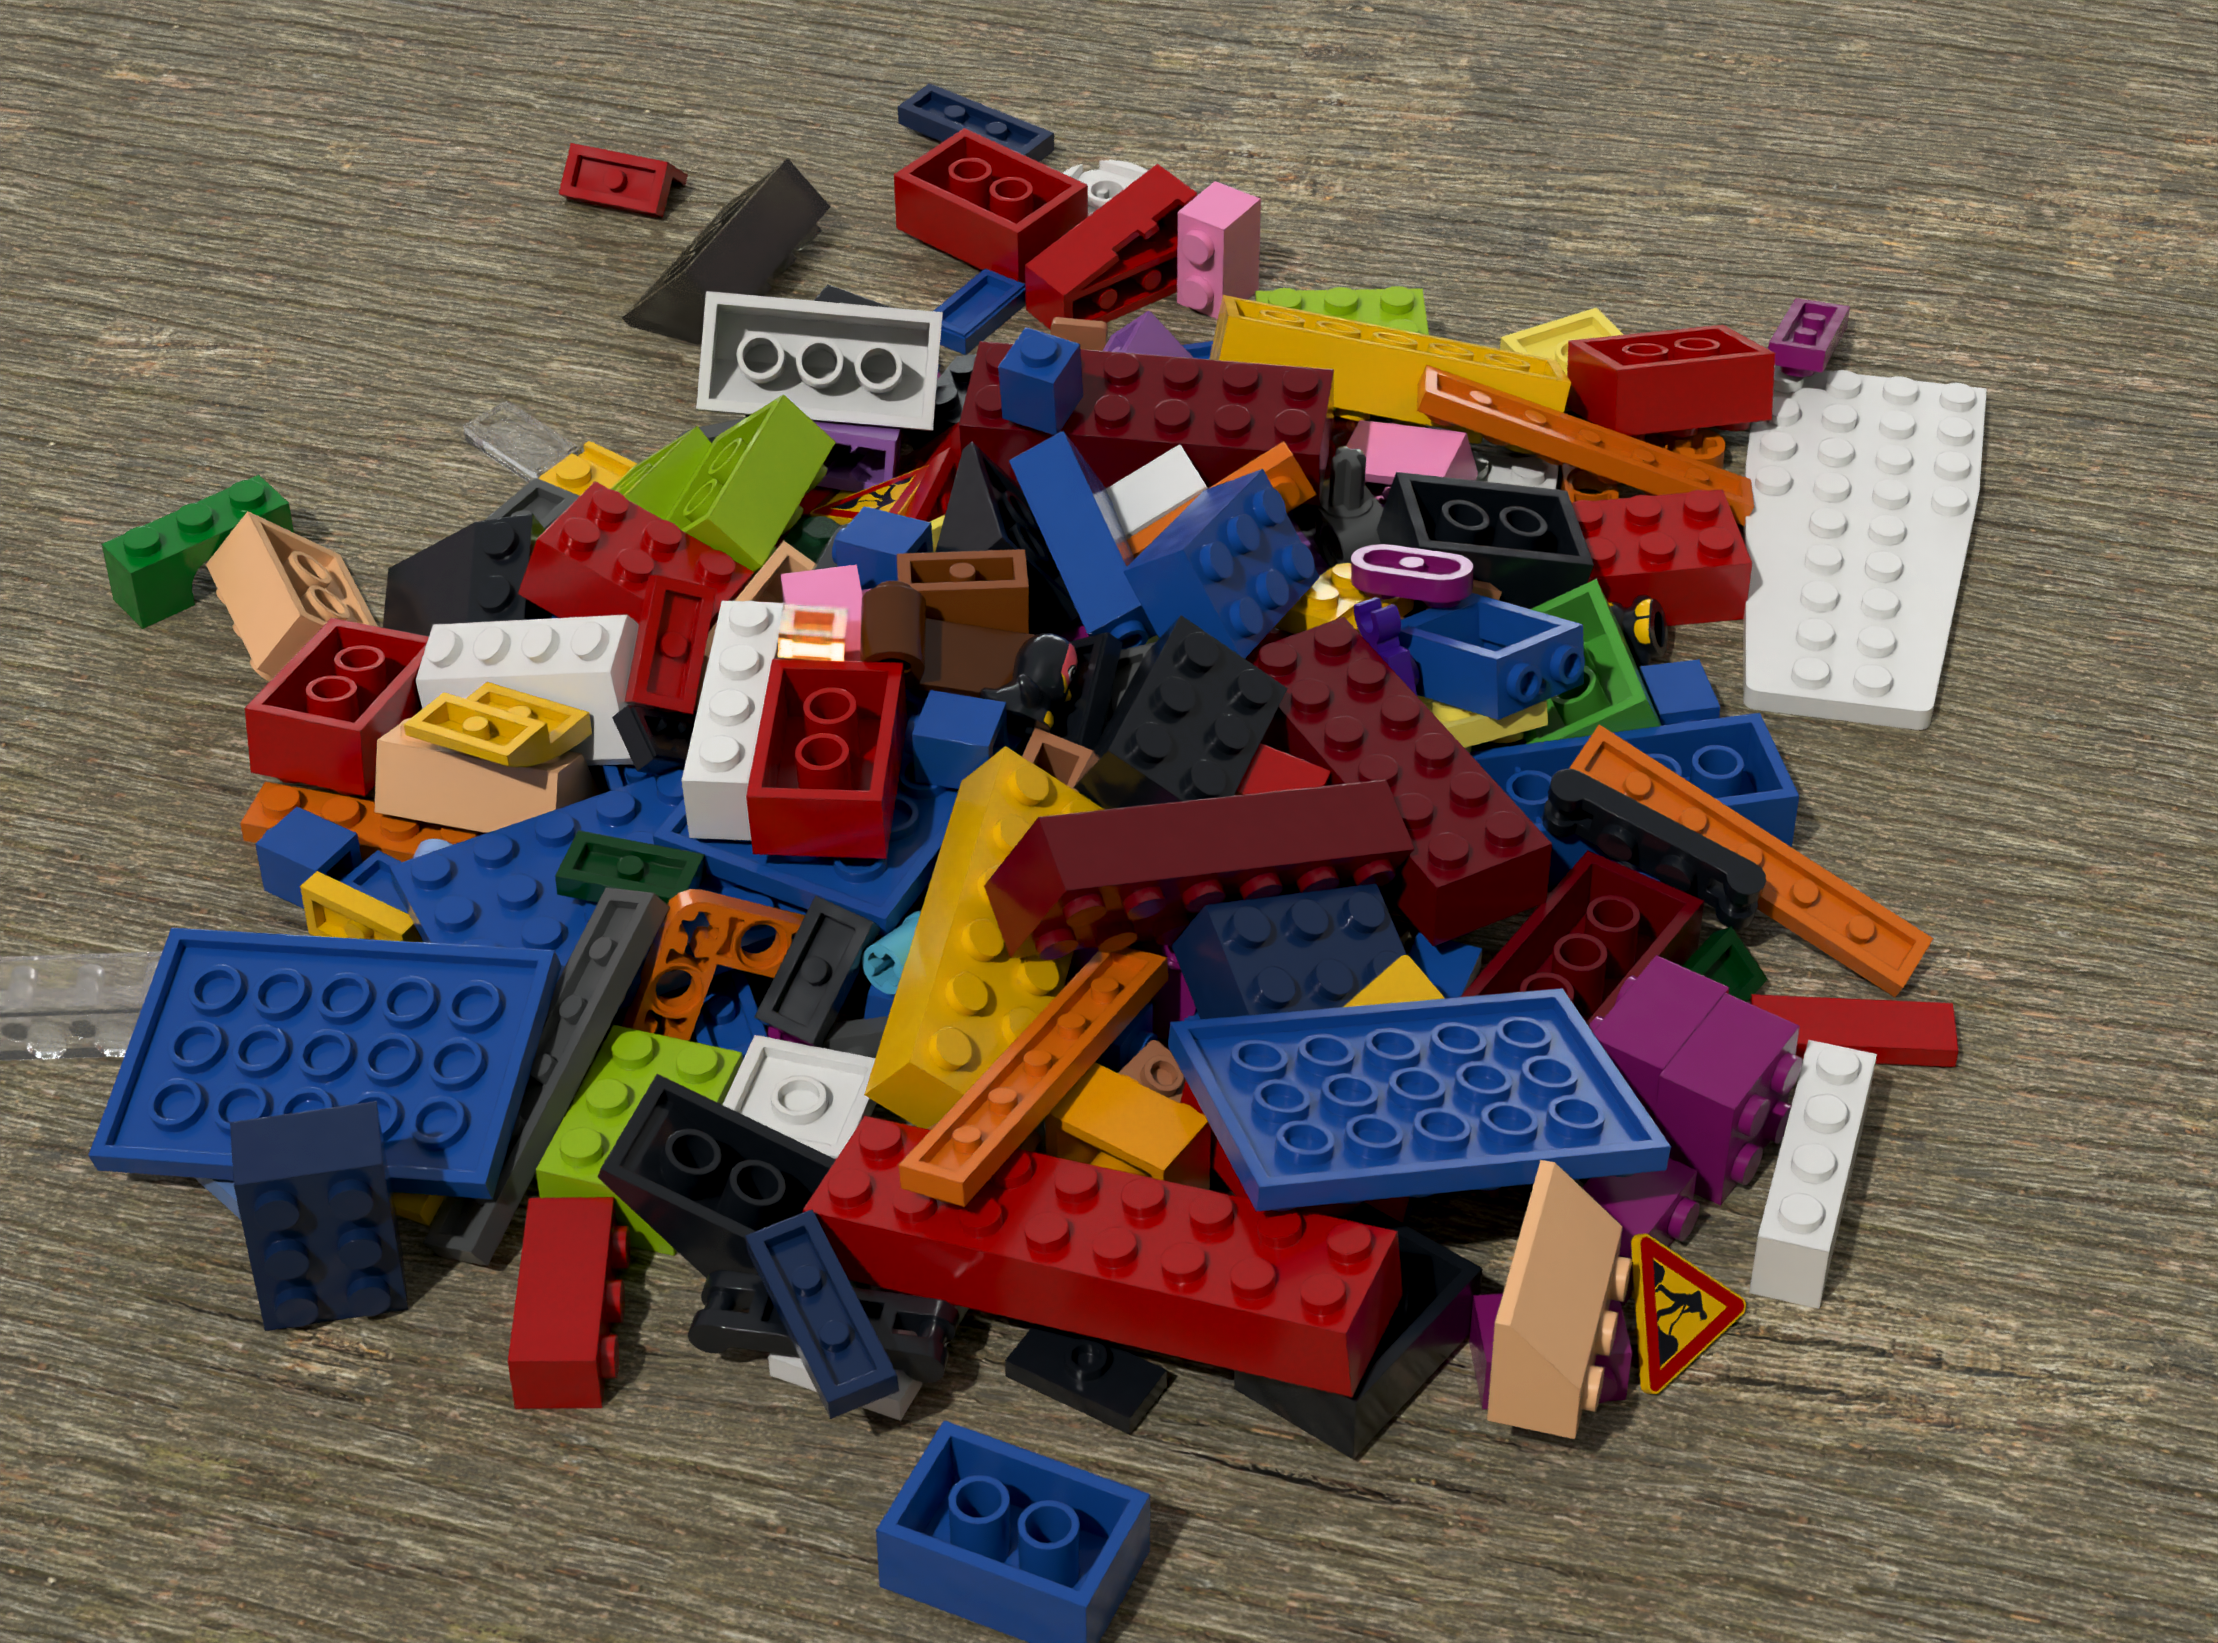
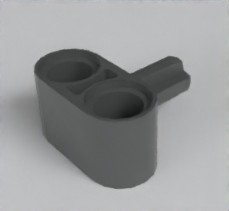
M1347 446L1337 448L1335 456L1331 459L1330 478L1324 479L1320 506L1301 504L1293 509L1294 517L1301 532L1330 568L1336 564L1351 563V555L1362 547L1381 544L1376 529L1384 508L1364 485L1366 456L1362 450H1351Z

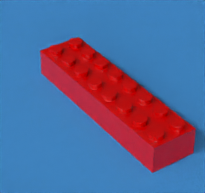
M864 1116L803 1209V1213L813 1209L848 1280L920 1297L940 1299L958 1306L1348 1397L1353 1396L1403 1295L1398 1231L1298 1209L1289 1211H1256L1250 1199L1021 1149H1016L967 1205L963 1207L901 1189L899 1164L931 1130Z

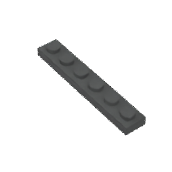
M605 888L556 983L493 1199L446 1197L423 1241V1244L439 1257L489 1265L520 1201L535 1176L538 1164L561 1124L589 1065L594 1060L596 1052L619 1006L624 1001L626 993L670 908L655 893Z

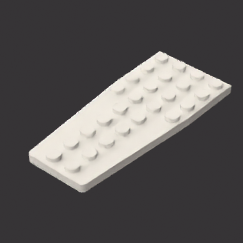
M1775 366L1772 420L1751 422L1744 477L1751 479L1754 508L1750 516H1746L1745 526H1743V541L1752 561L1748 601L1745 603L1743 618V702L1748 708L1913 730H1924L1930 726L1979 497L1987 389L1970 387L1962 383L1941 384L1914 381L1901 376L1887 378L1860 375L1847 370H1824L1823 373L1814 372L1812 376L1797 377L1784 374L1780 371V366Z

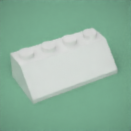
M706 291L696 410L751 415L784 394L813 421L933 431L943 312Z
M608 615L433 625L415 679L422 709L443 692L466 699L484 683H493L589 712L592 734L569 750L570 752L581 753L588 766L633 764L612 717L627 705L654 710L652 707L624 702L639 624L629 615Z

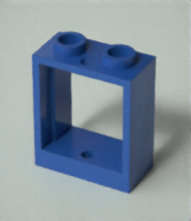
M1471 593L1465 599L1460 600V603L1454 607H1432L1401 619V632L1398 635L1400 646L1410 650V654L1417 664L1419 683L1416 686V692L1419 696L1500 720L1584 684L1583 624L1475 593Z

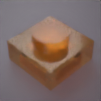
M783 604L778 639V657L794 658L795 660L844 661L848 608Z

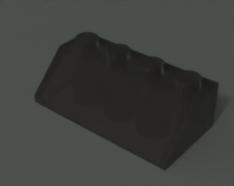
M787 158L726 203L627 311L622 319L630 327L698 345L702 342L706 291L765 296L772 288L766 280L769 277L773 280L776 279L796 261L797 257L792 253L794 248L800 251L818 236L822 229L816 223L831 206Z

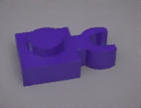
M1378 597L1354 604L1355 621L1362 637L1417 696L1416 686L1419 683V671L1414 658L1410 654V650L1400 646L1398 635L1401 632V619L1397 606L1391 604L1382 608L1380 598Z

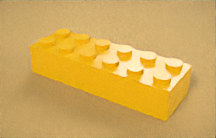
M1226 295L1222 296L1209 358L1211 360L1334 369V407H1336L1335 414L1337 416L1354 421H1369L1370 414L1393 418L1392 423L1424 428L1429 425L1451 431L1466 432L1469 443L1475 444L1482 443L1483 437L1480 433L1458 425L1453 427L1439 425L1431 421L1424 413L1417 411L1418 382L1426 365L1562 413L1565 411L1571 385L1569 378L1557 360ZM1512 444L1504 446L1515 452L1535 455L1532 451Z
M1006 746L961 781L913 935L911 947L864 1093L866 1097L920 1128L927 1129L938 1123L1064 988L1074 952L1072 951L1068 955L1054 960H1041L1038 955L1010 958L984 885L1038 817L1105 809Z

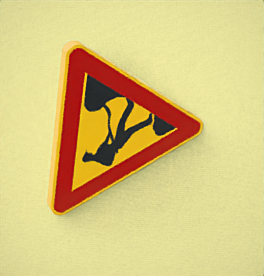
M929 465L816 508L810 513L814 523L841 526L850 523L864 506L904 516Z
M1636 1234L1631 1240L1634 1280L1632 1297L1635 1300L1636 1310L1634 1333L1638 1341L1640 1386L1645 1394H1659L1745 1313L1746 1302L1743 1297L1649 1234Z

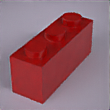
M614 1197L528 1199L508 1355V1367L515 1409L602 1408L605 1379L618 1377L619 1340L617 1334L610 1335L611 1323H623L624 1281L616 1280L617 1269L629 1268L630 1230L629 1226H617Z

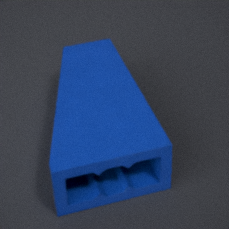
M1061 431L1012 458L1009 462L1087 634L1093 636L1109 632L1123 642L1121 650L1145 645L1157 633L1123 572L1135 559L1106 488L1065 432Z

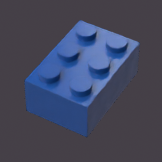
M1263 469L1204 490L1123 570L1159 638L1182 615L1244 659L1320 578L1315 569L1311 551L1301 542L1286 513L1282 496L1272 487Z
M944 1420L876 1529L879 1585L881 1588L1028 1643H1099L1150 1552V1494Z

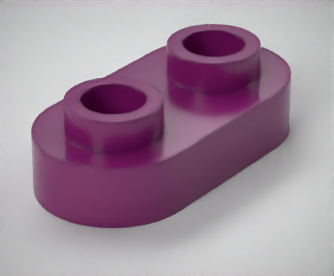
M1389 544L1369 545L1356 550L1351 555V583L1355 588L1364 591V594L1369 598L1378 597L1380 600L1400 597L1421 600L1424 604L1433 608H1451L1458 605L1460 600L1465 599L1473 592V563L1468 558L1453 553Z

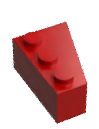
M1157 163L1025 265L1026 311L1051 330V324L1055 317L1104 321L1108 323L1177 293L1178 211L1197 196V192Z

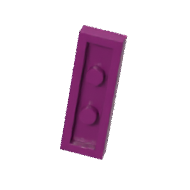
M1795 298L1769 341L1768 349L1775 353V366H1780L1782 373L1797 377L1812 376L1814 372L1823 373L1847 329L1850 306Z

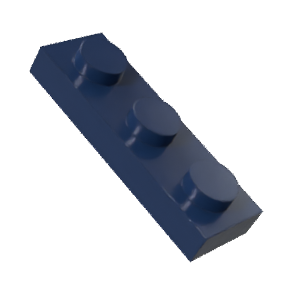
M930 83L898 106V124L942 142L966 128L1037 162H1040L1054 151L1053 132Z
M813 1209L745 1235L748 1254L830 1419L898 1392L897 1374Z

